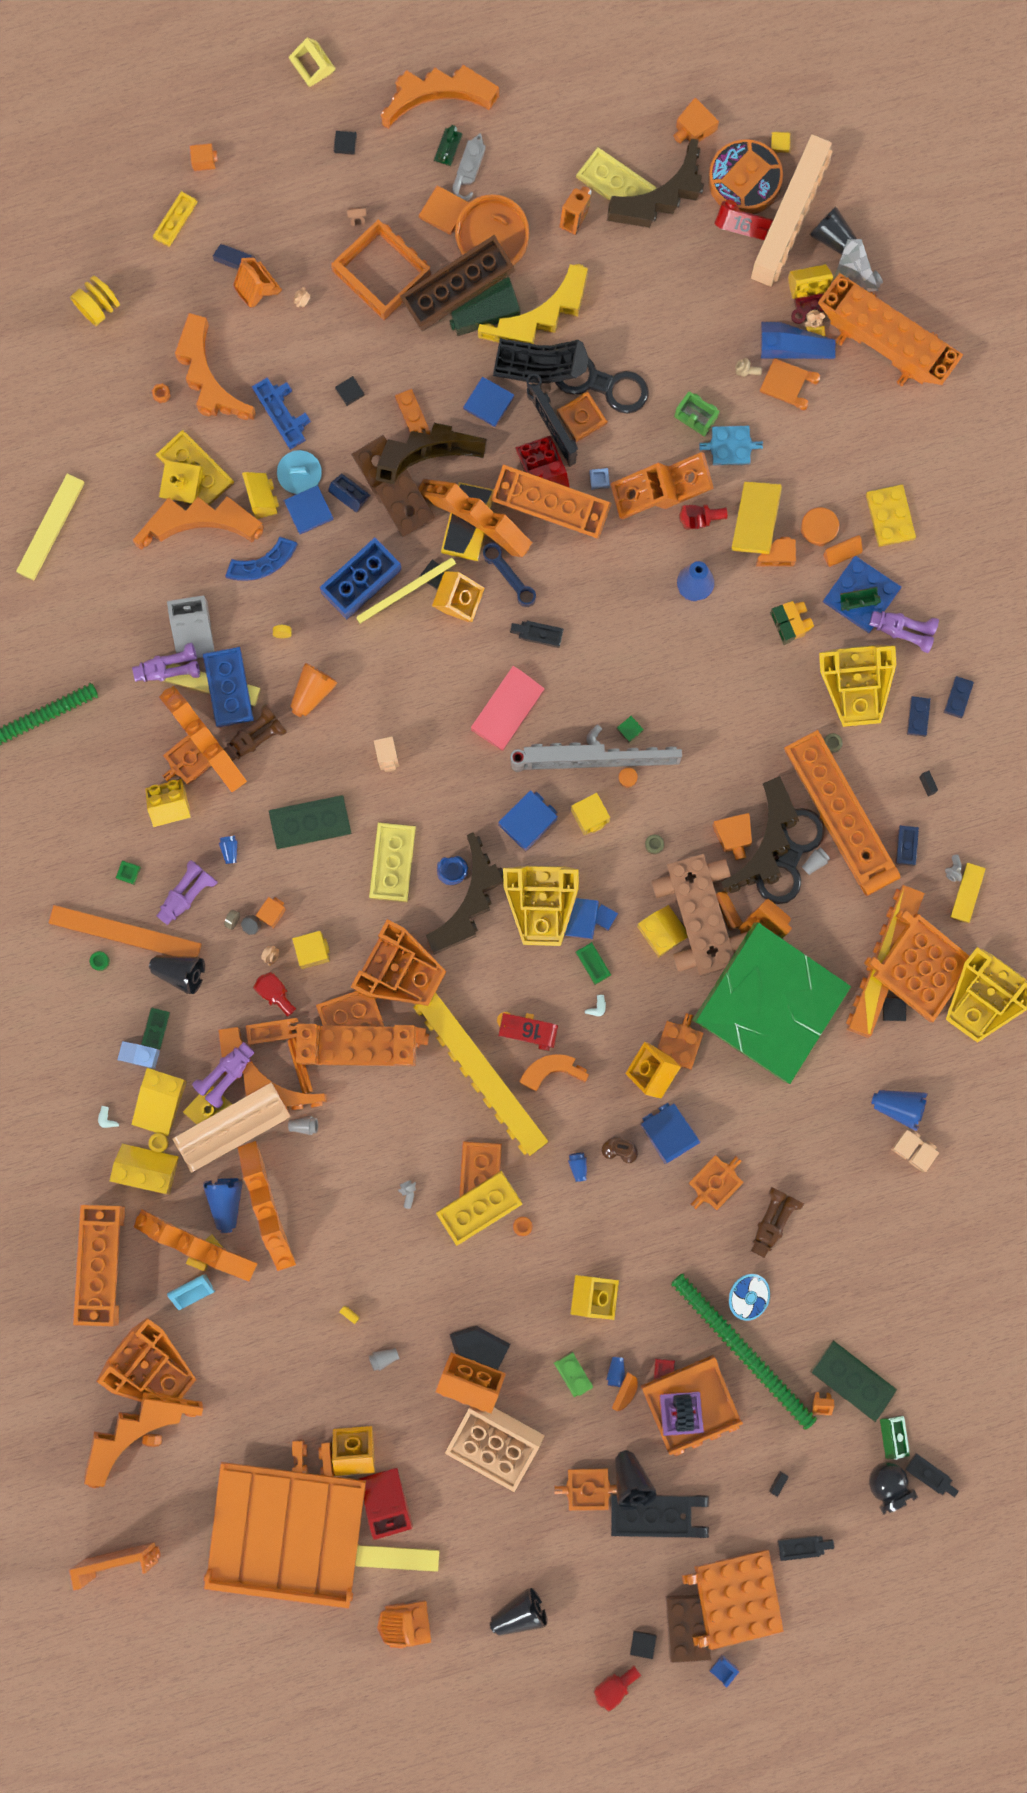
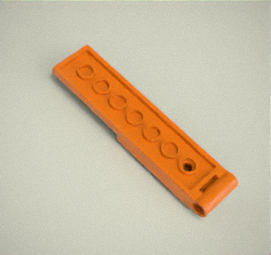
M816 730L784 747L787 756L820 812L823 823L863 893L869 896L899 880L901 876L883 846L820 732ZM866 853L868 859H864L862 855Z

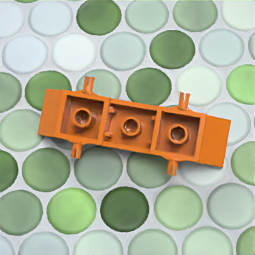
M841 273L838 274L818 302L831 320L830 324L841 333L835 342L838 345H842L847 337L854 339L860 344L864 342L891 360V365L902 373L897 380L898 385L901 382L900 386H903L908 378L914 379L920 384L926 382L943 385L963 357L962 353L939 339L937 334L928 332L877 298L874 292L869 293Z

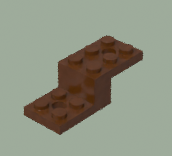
M381 435L351 453L378 502L384 505L399 533L404 537L435 517L407 469L397 478L395 484L376 480L377 466L372 464V458L375 455L381 457L387 443L385 436ZM408 505H411L414 509L411 516H406L404 513V509Z

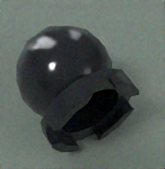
M881 1463L873 1468L869 1475L871 1492L877 1499L883 1501L879 1506L883 1515L887 1511L891 1513L906 1506V1501L910 1498L913 1501L918 1498L914 1489H908L909 1481L905 1471L894 1463Z

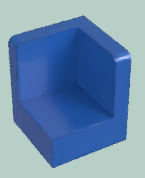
M723 1655L718 1658L709 1670L726 1688L739 1673L738 1668Z

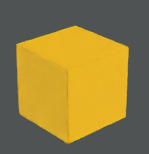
M597 793L571 806V812L584 836L590 832L594 833L602 829L610 822V816Z
M321 931L292 938L299 966L302 969L330 962L328 942L323 937Z

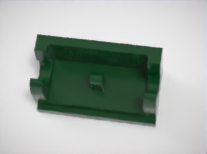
M150 1008L141 1045L158 1050L161 1049L170 1012Z

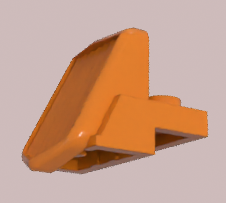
M254 257L241 259L233 286L250 308L255 307L263 296L278 295L282 291L281 287L261 262H257Z
M766 899L745 919L738 929L741 934L748 933L753 923L757 922L780 938H783L792 929L788 925L791 918L771 900Z
M426 1601L385 1606V1610L380 1613L377 1625L383 1642L389 1645L390 1648H404L431 1643Z

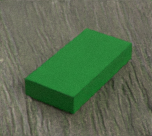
M592 942L575 952L594 985L611 976L610 971Z

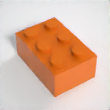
M451 1352L436 1393L492 1414L506 1373Z

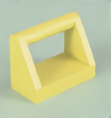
M308 37L289 56V59L309 87L329 76L336 69L318 42ZM307 52L311 54L320 67L312 77L298 59Z

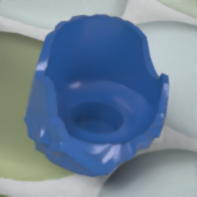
M460 856L443 857L437 863V876L446 885L460 884L468 875L467 863Z

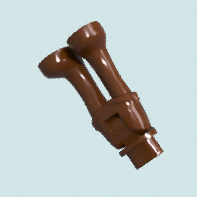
M266 704L261 707V716L245 729L237 731V734L230 743L226 744L227 747L224 748V751L232 761L236 758L239 760L240 757L256 751V748L274 735L282 736L287 733L279 720L276 719L255 738L251 737L259 729L276 719V716Z
M614 1137L608 1139L602 1146V1154L607 1159L621 1156L623 1162L632 1163L638 1156L636 1146L629 1140Z
M773 1187L769 1191L771 1197L769 1207L762 1221L758 1223L756 1236L752 1241L754 1245L751 1251L763 1258L766 1257L768 1251L772 1250L771 1248L778 1239L782 1238V1231L791 1213L794 1210H801L804 1206V1203L787 1196V1194ZM786 1198L785 1203H784V1206H783V1208H782V1210H781V1212H780V1215H779V1217H778L776 1223L773 1225V1224H772L773 1218H774V1216H775V1214H776V1212H777V1210H778L780 1204H781V1203L784 1201V1199Z

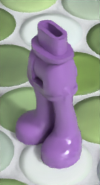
M873 611L869 625L877 627L876 630H881L892 636V638L910 641L918 645L923 652L929 653L934 637L931 636L937 630L939 619L931 618L927 622H920L907 618L902 613H885L884 611L879 613ZM903 626L922 632L928 636H922L908 632L906 630H903Z
M187 643L184 651L161 657L158 655L144 663L141 662L139 666L132 667L135 682L140 680L144 682L148 680L164 681L166 678L179 675H191L193 678L200 677L199 664L197 661H194L197 660V654L193 643ZM192 661L183 666L166 669V665Z
M190 860L184 877L173 890H170L164 904L160 906V912L156 916L168 925L173 919L176 920V917L191 907L190 904L206 886L214 887L218 882L203 871L194 861ZM200 875L190 890L183 895L182 893L195 877Z
M243 1042L238 1048L235 1047L227 1056L222 1057L217 1067L206 1078L195 1080L192 1086L200 1095L205 1096L214 1082L226 1071L228 1074L205 1097L210 1104L220 1108L223 1104L221 1098L223 1093L235 1079L242 1076L247 1063L251 1061L250 1057L255 1052Z

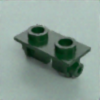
M455 125L445 128L433 161L451 166L463 133L457 131Z
M873 587L841 593V611H850V609L871 605L877 606L881 603L880 596H878V588Z

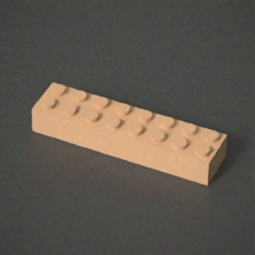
M811 135L754 263L751 279L770 287L774 281H778L781 269L787 261L788 253L796 240L795 237L802 227V221L806 218L810 203L814 200L817 187L821 184L824 171L829 166L833 153L830 150L832 142Z

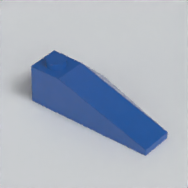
M761 322V359H835V340L782 322Z

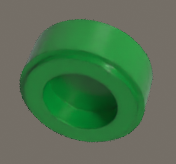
M97 951L91 955L89 962L93 969L103 971L108 968L110 959L104 952Z

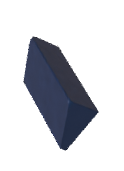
M220 244L213 254L214 261L237 270L242 258H255L253 255Z
M342 473L330 483L328 489L330 494L356 513L371 496Z

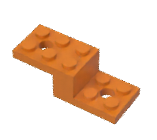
M702 452L670 466L658 462L610 483L620 519L628 518L654 506L667 509L714 489L705 454ZM693 472L695 475L694 480L689 482L688 476ZM632 490H635L636 496L633 499H630V492Z

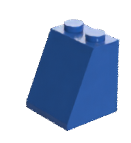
M669 1103L660 1107L658 1114L653 1115L650 1113L642 1118L644 1122L640 1124L664 1164L669 1163L701 1143L676 1105L672 1104L670 1106Z

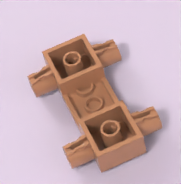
M704 854L667 864L670 875L651 881L657 899L675 893L691 949L673 954L678 972L697 967L699 976L702 977L723 971L747 934L746 932L732 937L728 936L712 883L731 877L726 859L707 864ZM689 875L696 877L693 883L686 881ZM710 948L718 950L715 957L707 954V952H710Z

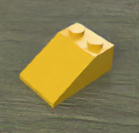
M147 1068L140 1087L131 1125L169 1137L187 1081Z

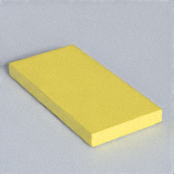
M598 147L576 174L577 179L609 201L612 196H637L657 189V187Z
M378 823L369 893L370 899L408 902L416 826Z

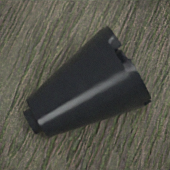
M836 206L809 234L841 255L847 240L857 239Z
M156 955L150 960L149 969L153 975L184 993L195 994L203 979H200V975L205 973V961L202 958L191 956Z
M628 1450L619 1452L615 1458L617 1502L620 1508L634 1510L638 1509L637 1505L643 1503V1506L652 1503L657 1497L656 1489L635 1454Z
M533 1588L526 1589L494 1614L489 1623L492 1632L502 1636L547 1626V1614L545 1609H541L540 1603L542 1601L538 1593Z

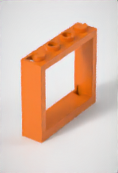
M378 219L333 261L331 266L332 271L374 312L385 320L403 303L400 295L431 276V267L427 264L426 260H421L418 257L417 252L412 247L408 248L399 235L392 233L389 225L383 224ZM379 234L420 272L386 306L345 268Z

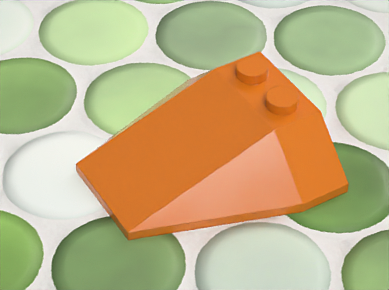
M387 919L378 935L379 939L362 971L359 970L351 988L368 997L429 1006L446 971L404 927Z
M148 1318L131 1329L107 1359L97 1379V1383L111 1393L142 1402L143 1393L182 1398L196 1381L195 1376L164 1330Z

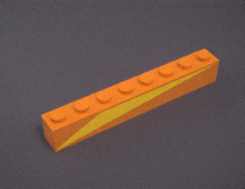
M902 885L900 889L896 888L892 898L895 900L894 905L889 907L886 917H888L887 924L882 925L879 935H882L881 940L876 942L873 948L874 957L880 963L883 962L907 926L906 923L900 921L895 916L899 910L903 912L907 910L912 916L917 914L925 893ZM867 966V977H863L859 986L862 989L859 996L856 995L852 1006L855 1009L853 1014L849 1013L846 1024H848L847 1030L869 1038L872 1036L889 989L873 977L876 971Z

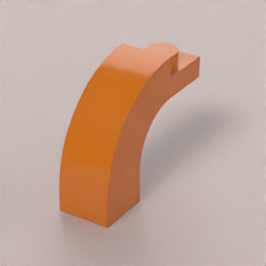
M554 1054L542 1057L532 1063L523 1074L519 1083L537 1092L544 1078L553 1072L567 1073L584 1083L589 1074L586 1073L587 1069L579 1065L576 1068L572 1066L575 1058Z

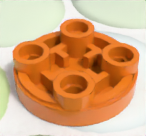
M817 507L808 511L801 523V533L805 539L821 547L833 541L839 531L837 516L831 510L823 507Z

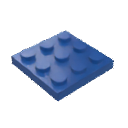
M854 556L824 598L823 603L867 633H870L874 627L869 625L873 611L885 612L902 587L857 556ZM873 587L878 588V596H880L881 603L877 606L871 605L850 609V611H841V593Z

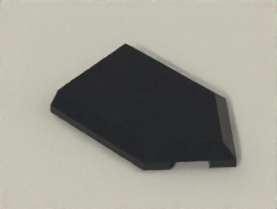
M478 1326L450 1334L455 1354L496 1370L499 1369L511 1345Z

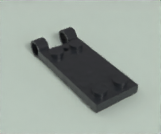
M530 374L527 377V398L534 404L570 467L576 464V456H578L576 450H578V447L573 439L570 440L549 404L551 401L548 394L542 392L541 377L538 374ZM531 379H537L539 381V384L530 385L529 381ZM530 390L532 391V393L534 394V396H531V395L529 394V391H530Z
M611 1494V1536L709 1538L708 1526H691V1507H709V1496L657 1495L656 1499L646 1506H643L642 1503L637 1505L638 1509L624 1510L620 1508L617 1502V1495ZM684 1513L686 1518L681 1519L680 1515Z

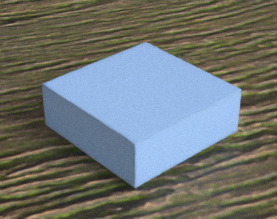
M608 468L589 470L591 490L610 488Z

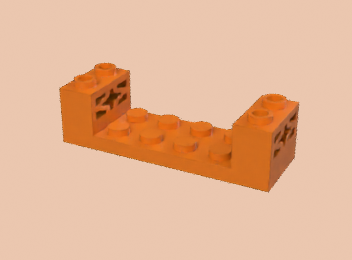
M504 464L491 498L493 502L597 539L600 538L612 504Z
M297 1024L296 1063L299 1065L416 1066L417 1027L414 1025L375 1027Z
M80 1205L73 1325L112 1327L119 1325L120 1305H116L120 1226H124L125 1206Z

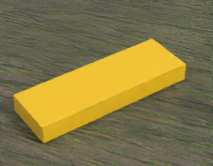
M181 191L155 231L153 238L170 247L198 203L197 200Z
M966 863L950 918L970 923L986 868Z

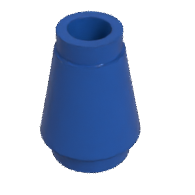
M235 836L220 838L219 846L225 863H237V840H235Z
M584 1152L570 1154L568 1163L575 1182L587 1180V1157H585Z
M612 1357L606 1378L608 1380L607 1385L621 1387L625 1379L624 1358Z

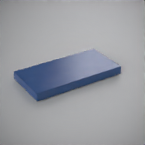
M236 647L203 654L216 727L254 721L241 648Z

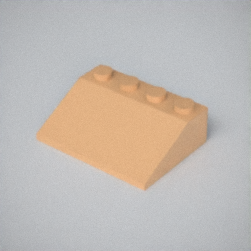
M470 1406L445 1454L515 1492L545 1435L496 1408H493L491 1414Z

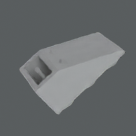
M205 596L167 601L176 654L184 651L185 645L191 642L194 645L197 658H203L205 653L215 652L208 602Z

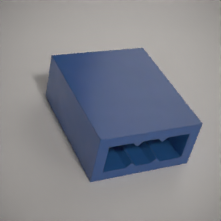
M531 790L498 822V826L525 852L558 820L556 815L558 812L551 805L546 806L542 802L544 800L543 797L537 792L533 793Z

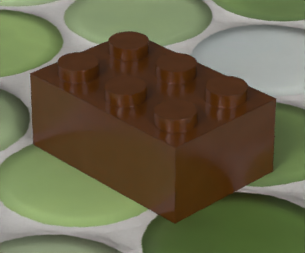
M699 1594L666 1596L669 1657L671 1663L711 1661V1649L708 1646H694L693 1637L706 1635Z

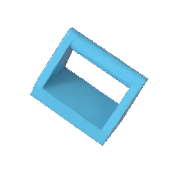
M204 1274L168 1292L167 1295L176 1308L181 1310L215 1291L207 1274Z

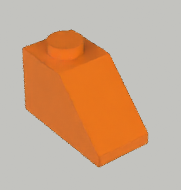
M790 537L776 539L771 544L770 554L762 553L757 559L756 566L794 567L796 562V539H791Z

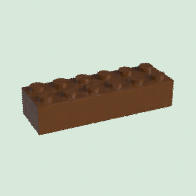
M493 235L403 293L400 297L420 330L424 331L515 272V268L499 241Z

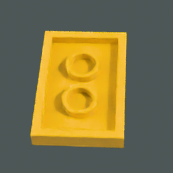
M903 485L866 492L878 547L916 539Z

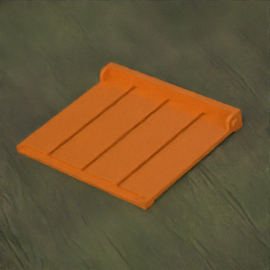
M221 1462L208 1569L204 1574V1589L349 1609L351 1601H353L352 1587L366 1481Z

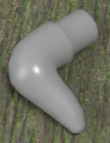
M596 725L588 733L586 738L588 744L589 742H598L596 737L602 730L599 725Z

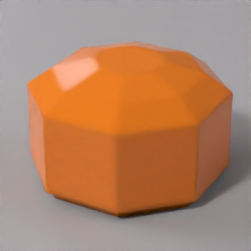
M163 383L156 384L152 389L153 398L159 403L167 402L171 397L169 387Z
M144 1434L142 1444L148 1447H158L162 1444V1435Z

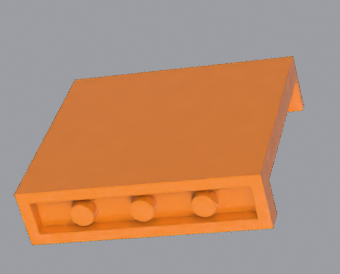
M714 1355L640 1385L669 1455H680L688 1447H699L703 1444L702 1441L709 1438L710 1440H715L721 1437V1433L726 1431L729 1433L734 1432L743 1424ZM700 1392L704 1433L663 1436L660 1395Z
M155 1542L85 1558L69 1570L73 1591L82 1589L96 1578L97 1571L138 1561L141 1563L142 1573L145 1574L159 1562L158 1559L161 1558L160 1549L158 1546L156 1547Z

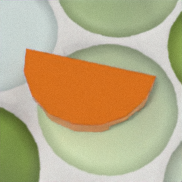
M630 1373L626 1374L612 1409L621 1411L632 1401L638 1388L637 1377Z

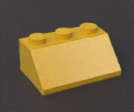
M122 1144L114 1161L109 1181L170 1195L179 1156L162 1152L157 1153L152 1150Z

